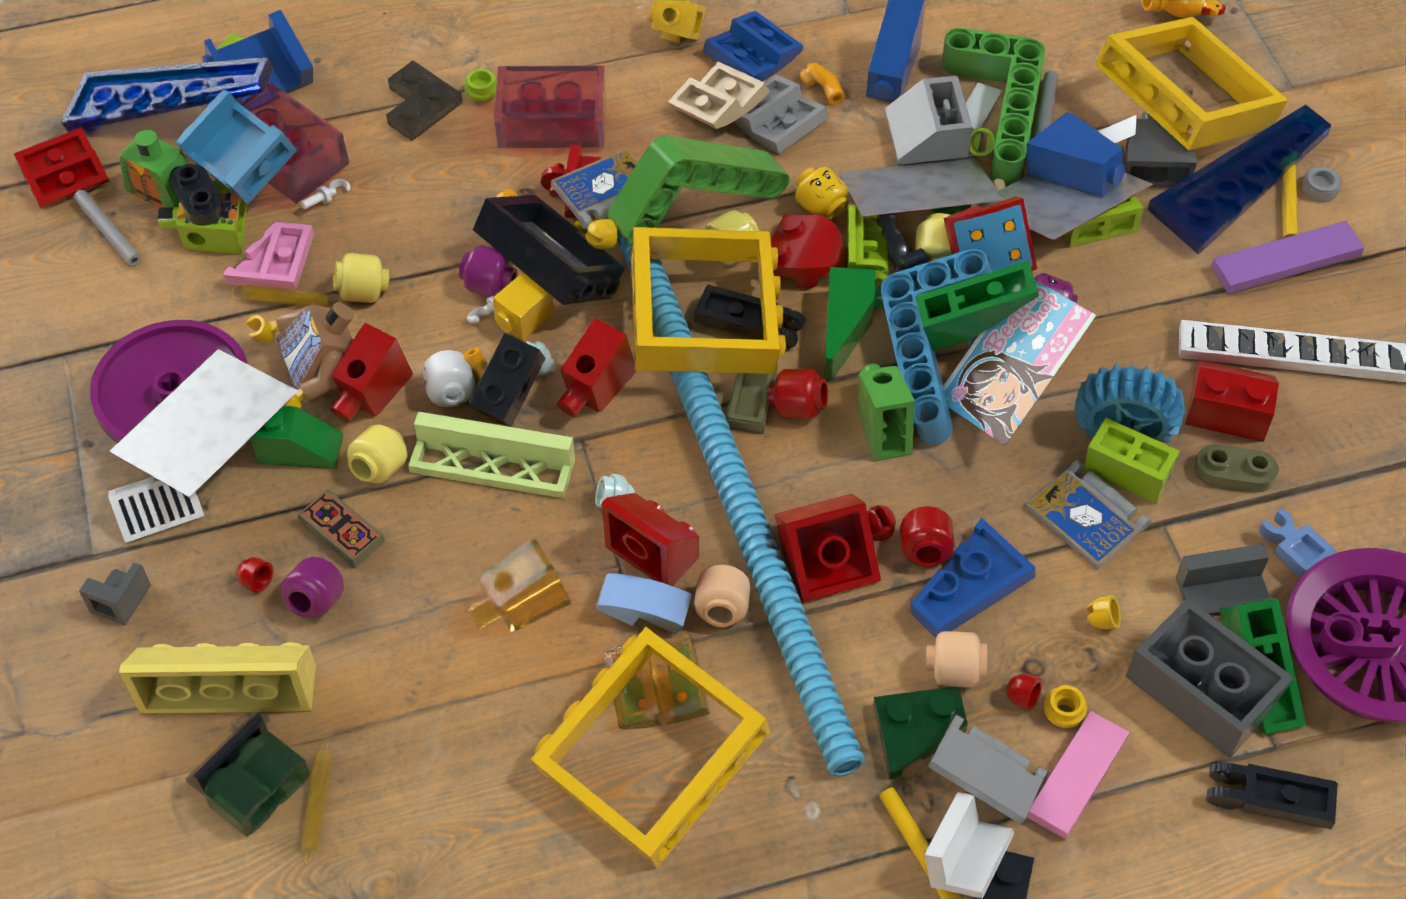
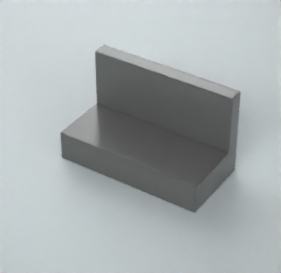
M1264 544L1188 555L1182 558L1176 575V581L1183 600L1185 601L1188 598L1212 617L1221 615L1219 609L1221 607L1261 599H1271L1262 577L1269 559Z

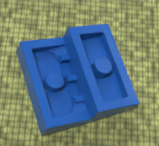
M753 11L732 19L729 31L706 39L703 52L716 62L719 61L753 78L764 81L784 68L801 53L803 45L760 13Z

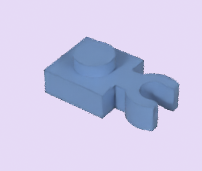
M1281 508L1277 511L1274 521L1281 527H1274L1265 519L1259 528V533L1264 539L1269 542L1278 543L1274 554L1300 578L1317 562L1337 553L1308 524L1298 530L1293 525L1292 516Z

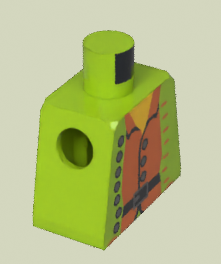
M213 181L221 195L225 211L222 218L214 224L200 226L192 223L180 203L179 207H160L158 209L160 229H177L182 245L187 250L242 254L248 204L220 182Z

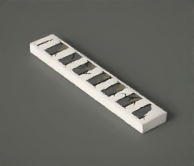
M1181 320L1179 326V358L1406 382L1405 343Z

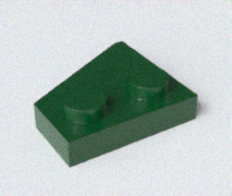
M944 687L874 697L873 707L889 780L896 779L902 775L903 769L918 759L924 760L935 753L955 715L964 719L959 730L964 733L967 730L968 722L959 687Z

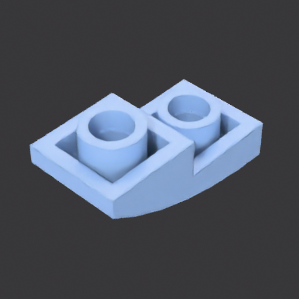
M608 573L604 579L595 610L631 626L635 624L638 618H641L677 634L684 625L692 594L651 579Z

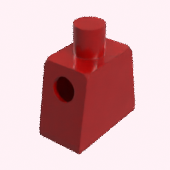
M597 318L593 319L561 368V374L567 390L559 399L557 405L563 412L571 417H576L584 405L597 412L603 411L633 377L636 371L626 334Z
M366 322L362 325L332 374V379L341 393L330 408L335 416L349 423L359 409L372 416L379 415L412 377L413 372L397 338Z

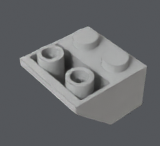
M958 76L922 79L885 108V117L898 165L968 157L973 127Z

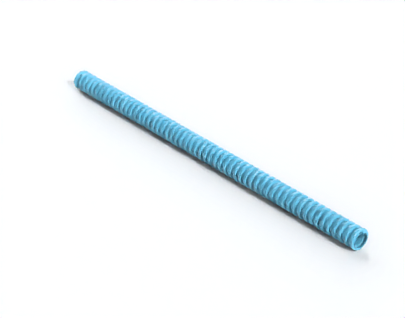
M617 230V241L620 244V249L623 252L632 276V245ZM650 259L652 324L655 337L692 338L687 322L684 319V314L677 302V297L666 275L665 268L662 266L661 259ZM669 371L676 385V390L680 394V400L687 413V418L691 422V428L695 432V438L699 442V448L703 453L710 476L714 480V486L718 490V496L722 500V506L730 521L731 529L734 531L735 539L738 541L739 549L743 552V559L746 561L747 569L751 573V579L755 583L756 592L760 594V602L764 605V612L768 616L772 632L777 638V645L781 648V655L786 660L785 665L790 671L791 679L795 682L794 687L799 693L800 702L804 705V713L809 716L808 723L813 728L814 737L818 739V748L823 751L822 758L828 763L827 771L835 776L850 774L860 768L865 762V756L859 751L860 744L855 739V732L850 727L851 722L849 718L845 716V707L840 704V695L836 693V685L831 681V673L827 670L826 661L822 659V651L818 648L817 639L813 636V629L809 626L808 617L804 614L805 610L800 604L799 595L795 593V585L791 582V576L787 572L783 556L778 550V544L774 540V534L770 530V524L766 520L761 502L757 499V493L753 489V483L749 479L745 463L741 459L736 442L733 440V434L729 430V424L725 420V415L721 410V405L718 402L713 385L710 383V378L706 372Z

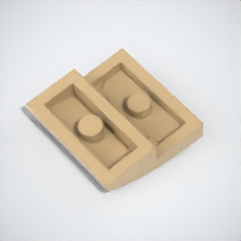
M718 61L701 81L690 77L668 103L670 107L717 129L744 116L760 103L770 91L764 82Z

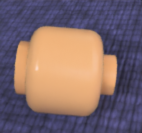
M714 565L705 569L700 574L696 586L694 600L696 613L701 619L716 627H727L740 622L746 616L749 607L751 587L748 577L741 570L729 565Z
M940 632L936 637L935 645H927L926 671H935V681L940 686L975 687L980 677H987V643H981L979 636L973 632Z

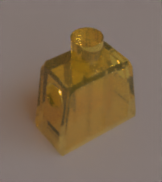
M533 538L481 575L480 580L488 595L467 608L479 629L502 616L509 630L517 631L570 605L571 601L551 562L536 538Z

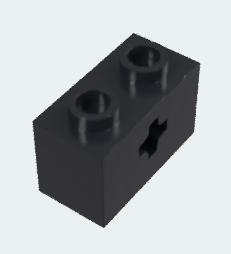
M504 333L469 404L477 412L512 427L546 359L540 349Z

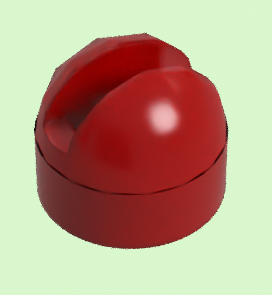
M883 505L871 507L867 510L873 540L884 541L889 539L895 531L896 519L893 511ZM879 517H882V519H883V520L885 521V523L887 524L886 526H884V527L882 526V523H881V520L879 519Z
M250 557L238 564L236 576L238 582L244 588L254 593H260L269 586L274 570L271 563L261 558Z
M1019 674L1012 677L1006 685V695L1010 702L1017 707L1031 711L1039 700L1042 691V679L1030 674Z

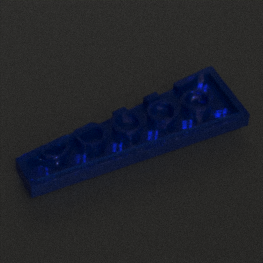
M268 57L85 72L61 123L67 132L80 127L84 131H92L98 126L207 105L223 90L228 91L235 99L262 94L274 67Z
M1305 104L1149 201L1147 210L1199 254L1272 188L1290 167L1299 163L1325 139L1332 125Z

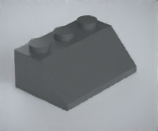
M1188 598L1135 650L1125 676L1230 758L1256 731L1294 679L1293 676Z

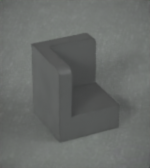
M133 563L127 573L117 569L112 570L104 583L87 578L79 592L90 613L126 625L151 584L143 566Z

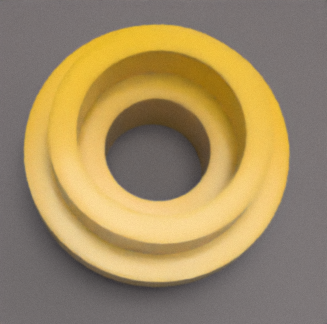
M1062 685L1052 689L1046 695L1043 709L1047 719L1054 725L1062 728H1072L1083 722L1088 706L1085 697L1077 688ZM1066 705L1071 708L1072 712L1061 711L1058 706Z

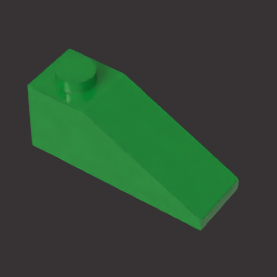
M1028 260L917 295L915 298L923 329L933 351L973 339L1039 297Z
M830 267L824 378L826 381L833 380L872 324L874 308H881V285H875L876 270Z
M1278 598L1255 600L1219 608L1225 627L1294 677L1291 684L1259 725L1262 734L1307 726Z

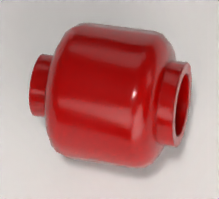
M783 369L778 373L775 382L769 384V404L775 406L779 416L784 419H815L821 409L827 407V381L825 378H821L814 369Z
M923 506L909 511L903 517L900 525L902 553L908 561L922 567H934L952 556L955 548L953 523L945 511L937 507Z

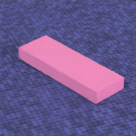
M1090 711L1031 805L1027 818L1066 840L1126 742L1130 732Z

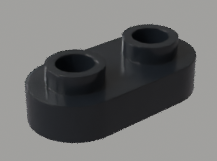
M186 164L177 168L171 175V185L188 219L200 226L211 225L219 221L225 209L221 195L206 169L197 164Z

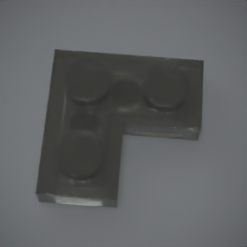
M414 60L388 78L389 88L405 99V101L386 114L388 125L411 141L415 140L463 103L462 95L459 91Z

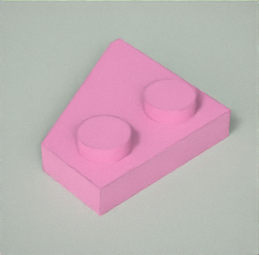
M275 222L264 232L262 239L254 242L245 251L246 258L235 269L229 266L224 271L223 276L226 284L296 291L314 237L312 225Z

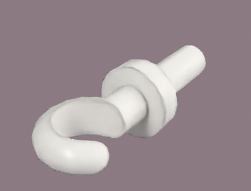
M335 179L329 183L328 188L326 186L318 187L317 194L302 200L300 205L303 209H307L319 202L328 204L332 201V196L337 194L335 187L344 186L349 191L351 188L350 184L344 179Z
M493 296L486 300L487 305L476 308L467 315L469 323L479 322L478 317L487 316L492 312L495 314Z

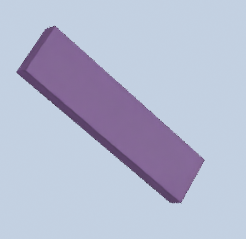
M1343 221L1213 258L1211 268L1226 292L1230 294L1359 257L1362 255L1365 247L1347 221Z

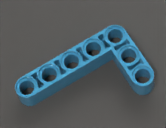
M978 249L965 250L893 273L881 285V295L897 365L915 400L914 426L920 439L929 445H939L945 442L952 434L953 424L936 354L923 329L915 296L993 272L986 254Z

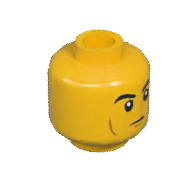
M824 166L816 170L810 167L801 173L796 180L799 186L795 192V200L809 215H820L831 221L839 216L849 204L847 200L848 186L829 167Z

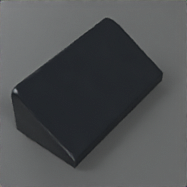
M256 713L245 720L186 777L187 782L204 797H210L270 738L263 717Z

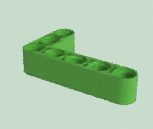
M967 28L951 29L944 37L941 62L945 71L959 76L1007 83L990 171L992 180L1003 179L1007 187L1023 177L1027 143L1031 133L1045 47L1040 41L1032 38Z
M668 135L661 136L652 141L610 206L607 217L614 221L617 230L632 245L633 228H657L682 188L771 199L780 195L787 188L790 177L775 159L764 150Z

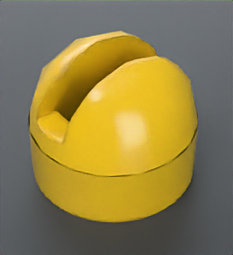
M598 219L589 224L587 227L588 232L585 235L589 245L596 249H612L615 247L617 228L613 220Z
M1114 595L1095 598L1088 604L1087 612L1091 614L1087 616V619L1091 626L1102 630L1119 628L1121 622L1120 608Z

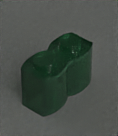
M266 731L258 737H252L246 741L240 749L239 757L235 762L226 768H220L215 771L209 778L203 793L210 808L248 837L271 817L278 805L288 800L304 784L310 772L304 758L270 731Z

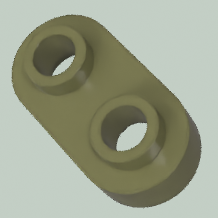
M1218 444L1202 448L1194 466L1197 477L1208 485L1251 492H1264L1270 489L1279 471L1276 460L1266 452Z

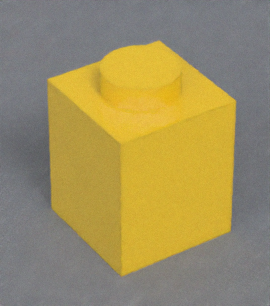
M524 272L493 297L494 319L497 325L504 332H511L522 341L554 315L553 297Z

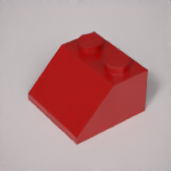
M1197 360L1185 425L1264 442L1275 414L1279 382L1273 375Z
M631 493L607 497L601 503L605 547L652 580L673 586L699 559V536L696 531L686 522H678L667 515L664 509L655 501H647L638 494Z
M848 494L774 514L782 552L802 602L881 581L866 503L853 494Z

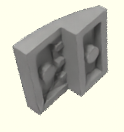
M775 74L764 82L770 93L752 110L734 121V123L759 144L780 154L826 121L828 113L826 106L802 96L800 84Z

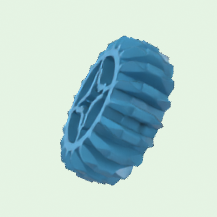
M1132 363L1129 368H1122L1115 364L1112 370L1100 367L1098 374H1088L1087 380L1081 382L1075 402L1078 427L1085 429L1086 436L1094 437L1104 419L1109 418L1159 442L1167 443L1171 442L1173 435L1179 434L1182 419L1185 417L1182 389L1175 386V380L1171 378L1165 379L1162 371L1150 372L1148 366L1143 369L1134 368Z

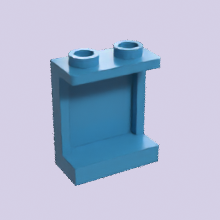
M223 90L209 103L208 107L185 129L176 141L178 147L195 164L204 167L209 175L247 204L255 198L297 151L282 131L274 125L268 126L240 105L226 90Z

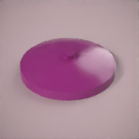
M194 320L162 321L133 331L115 343L105 353L93 373L90 384V401L98 423L107 436L118 444L218 349L248 364L240 345L223 330Z

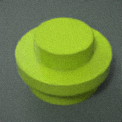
M476 69L467 76V80L464 83L465 93L470 99L475 101L490 100L499 92V81L491 71Z

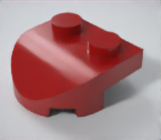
M784 214L771 238V247H777L778 263L777 269L773 270L774 276L794 278L799 289L816 287V280L828 274L830 267L843 268L847 260V248L838 228L828 218L820 215Z

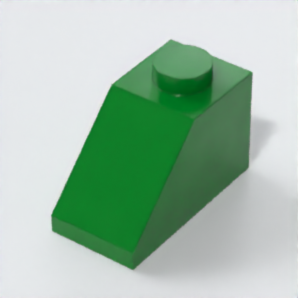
M282 406L250 438L258 464L336 469L343 441V433L298 407Z

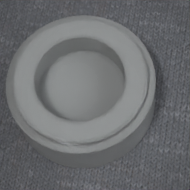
M1314 167L1307 171L1302 183V190L1308 198L1314 201L1329 202L1337 197L1342 180L1339 174L1330 168Z

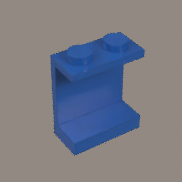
M282 10L268 14L269 29L218 50L210 38L204 40L206 55L202 56V61L210 76L216 75L220 84L217 85L219 93L223 90L228 91L247 110L313 83V65Z

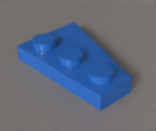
M981 518L974 526V533L965 543L961 542L954 550V557L943 570H938L911 602V614L936 638L940 632L954 630L1035 578V566Z

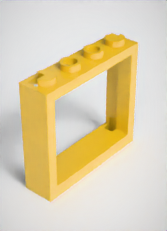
M1194 17L1108 35L1095 62V65L1188 151L1271 129L1288 102L1284 95ZM1186 39L1192 43L1190 48L1184 44ZM1179 50L1239 104L1206 113L1148 61L1146 57ZM1191 127H1193L1192 136L1189 134Z
M633 228L631 270L635 371L775 374L778 357L785 356L786 341L785 335H779L778 328H782L783 307L782 305H776V299H779L780 276H774L773 270L777 269L778 250L777 247H771L770 232ZM650 259L758 262L764 340L653 337Z
M645 627L638 636L633 635L626 641L621 649V656L610 668L606 667L598 673L592 683V689L583 700L575 701L567 709L563 722L553 734L545 735L539 741L531 761L544 777L658 869L771 731L767 719L649 628ZM652 654H655L741 720V722L650 831L644 835L559 766L558 763Z

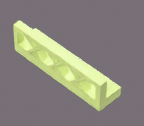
M418 412L414 422L417 442L408 465L410 473L564 499L575 463L573 437ZM426 448L443 451L446 455V458L436 463L422 461ZM470 456L480 457L485 464L470 470L464 469L459 462ZM510 462L519 464L523 471L511 477L502 475L497 468ZM546 469L561 471L557 484L541 482L536 475Z

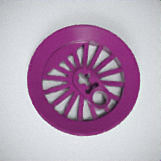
M1359 548L1330 555L1317 562L1304 573L1295 585L1287 606L1286 630L1288 640L1298 664L1313 685L1328 700L1343 710L1374 721L1406 723V614L1400 619L1395 617L1401 599L1406 600V554L1380 548ZM1356 590L1366 591L1368 610ZM1379 591L1393 595L1386 614H1382ZM1340 594L1348 609L1333 596ZM1319 606L1330 616H1325L1314 610ZM1310 627L1320 631V633L1311 634ZM1334 637H1338V638L1342 639L1344 642L1339 641V640L1335 639ZM1349 665L1336 678L1328 671V669L1337 666ZM1368 665L1359 693L1345 686L1364 666ZM1376 672L1380 700L1367 697ZM1392 683L1404 702L1394 701Z

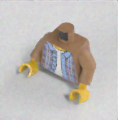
M340 302L334 303L331 308L313 304L278 315L276 320L271 322L266 321L259 315L252 316L247 320L246 324L250 328L258 330L249 334L258 343L268 344L274 338L275 332L280 331L276 339L293 386L298 390L283 406L301 408V401L305 399L310 402L318 397L330 398L337 388L332 379L333 371L353 341L348 325L352 321L354 313L349 306Z

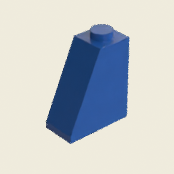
M888 0L868 70L867 97L894 102L903 95L921 47L926 0Z
M1066 112L1027 143V175L1103 197L1116 185H1119L1124 177L1125 167L1122 164L1123 148L1074 114Z

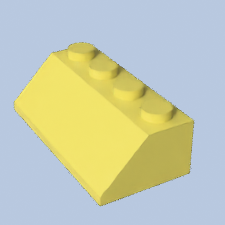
M294 642L283 643L280 646H259L254 643H242L238 646L219 647L207 643L198 644L195 647H174L168 644H157L153 647L136 648L120 665L119 674L140 714L311 711L316 664L310 646Z

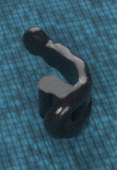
M895 213L878 215L876 221L878 226L882 228V237L887 243L888 254L894 263L896 272L928 262L927 255L922 248L913 251L906 244L902 233L896 229L897 217Z

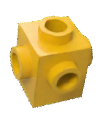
M655 0L650 10L651 28L661 31L660 38L678 43H680L681 37L698 40L707 7L691 3L690 0Z

